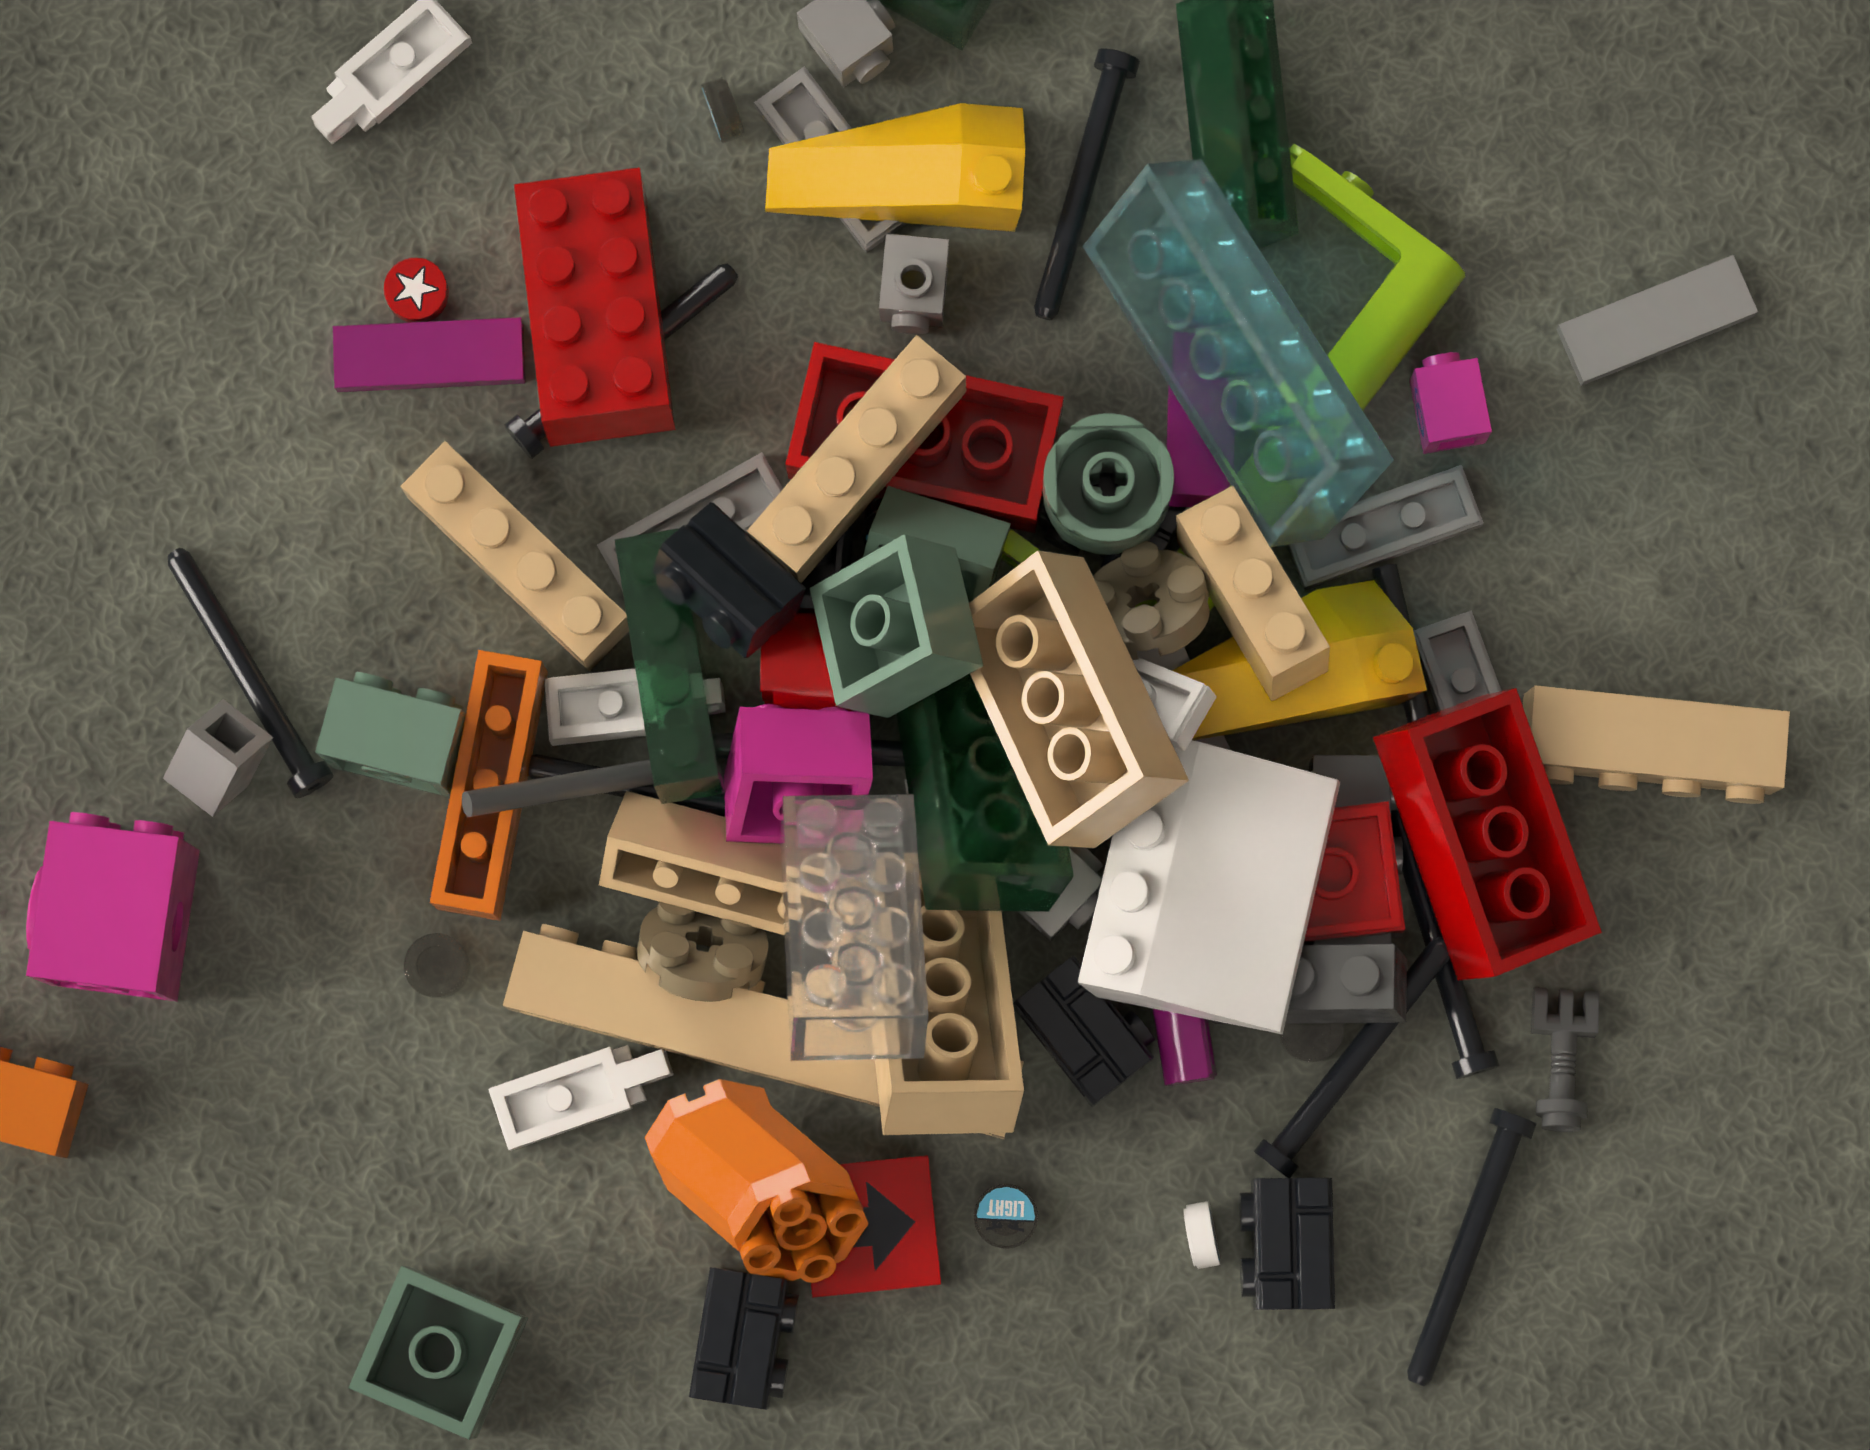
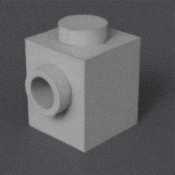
M814 0L797 12L800 32L843 88L856 78L861 84L866 83L880 74L889 65L890 59L887 56L893 52V37L890 31L896 26L890 14L879 0Z
M886 234L879 315L880 321L891 322V329L893 331L918 335L927 334L929 326L943 327L950 254L949 239Z
M222 699L187 728L163 779L213 817L248 787L273 737L226 700Z
M1049 845L1004 892V899L1051 942L1069 922L1079 930L1094 915L1098 899L1096 894L1099 892L1102 878L1097 872L1103 865L1087 848Z

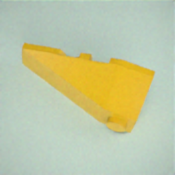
M959 103L769 148L765 212L856 218L872 221L892 220L910 224L1015 232L1022 211L1025 166L1023 108Z
M1375 580L1316 589L1301 599L1330 646L1328 672L1271 701L1234 637H1231L1172 670L1204 683L1217 696L1192 740L1395 706L1427 691L1412 626L1376 584Z

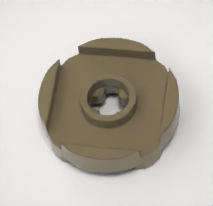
M1143 541L1132 548L1123 550L1121 557L1106 564L1093 575L1132 660H1139L1136 651H1148L1158 648L1160 657L1174 653L1193 641L1208 622L1210 614L1208 605L1209 591L1203 571L1194 560L1181 553L1159 550L1154 543ZM1146 600L1157 601V604H1155L1154 606L1142 604L1140 606L1135 607L1140 602Z
M659 901L658 906L649 911L642 921L637 946V958L645 973L648 964L652 971L660 975L659 986L669 993L695 1001L716 1002L732 998L733 988L744 986L749 982L748 990L758 984L765 969L768 938L763 929ZM696 945L709 946V952L697 950Z

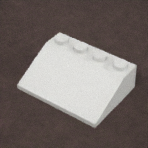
M1191 740L1185 752L1174 748L1189 781L1112 836L1078 983L1098 998L1283 1034L1340 782L1334 778Z

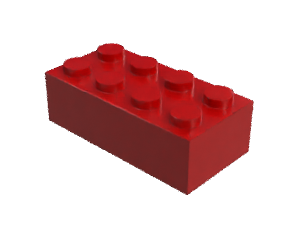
M640 167L514 184L541 421L549 446L554 447L676 430L647 197Z
M814 342L785 464L788 479H792L895 359ZM966 375V393L875 498L883 499L887 487L890 486L1011 523L1010 528L1035 533L1043 500L1045 462L1048 453L1057 439L1064 397Z
M1517 688L1472 698L1373 737L1458 981L1496 977L1602 933Z

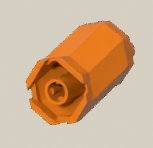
M718 1079L703 1086L705 1096L688 1102L686 1093L668 1100L645 1136L652 1159L667 1190L740 1252L742 1261L749 1273L790 1281L801 1278L809 1283H815L831 1276L836 1269V1263L845 1260L869 1224L848 1172L771 1106L764 1088Z

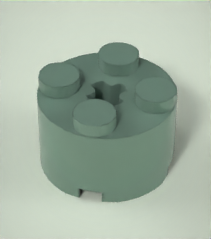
M1115 413L1096 414L1085 417L1072 425L1055 442L1048 453L1044 467L1043 502L1048 518L1059 536L1067 543L1084 551L1104 555L1122 553L1123 550L1153 538L1167 515L1172 496L1174 470L1170 454L1161 440L1139 421L1126 415ZM1102 473H1112L1114 483L1125 486L1117 487L1115 496H1103L1100 487L1091 485L1099 484Z

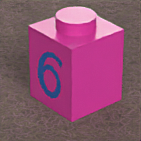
M1449 352L1423 359V367L1415 368L1409 380L1423 454L1486 443L1492 429L1478 358L1461 360L1459 353Z

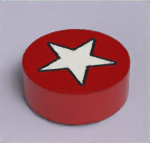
M408 258L398 262L388 272L384 282V296L392 312L401 320L408 323L429 322L438 317L446 307L449 298V288L442 271L433 262L423 258Z

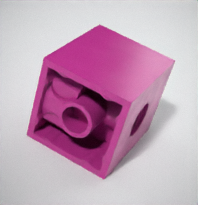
M79 812L70 813L69 823L49 821L43 866L39 868L35 876L28 904L26 939L30 952L26 976L51 986L177 1002L200 850L184 841L183 832L175 831L172 825L135 820L133 831L121 830L120 824L109 822L108 817Z

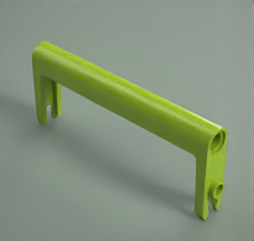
M1293 144L1288 150L1291 155L1285 161L1292 170L1287 177V181L1330 212L1392 261L1395 266L1230 482V487H1235L1265 539L1466 277L1461 266L1446 252L1372 199L1374 191L1365 181L1349 171H1344L1342 175L1338 174L1317 157L1296 144ZM1010 529L1001 560L1014 569L1036 551L1040 550ZM1179 548L1177 552L1184 555L1181 548ZM1209 597L1208 605L1211 611V609L1214 607V604ZM1146 600L1140 602L1135 607L1140 606L1142 604L1154 606L1155 604H1157V601Z

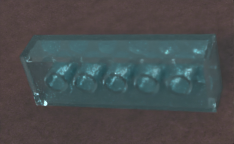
M1202 159L1147 163L1082 247L1231 486L1235 487L1269 546L1276 547L1324 539L1394 459Z

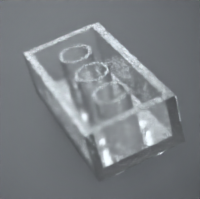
M914 794L783 796L780 846L790 1060L924 1058L928 1025V1001Z

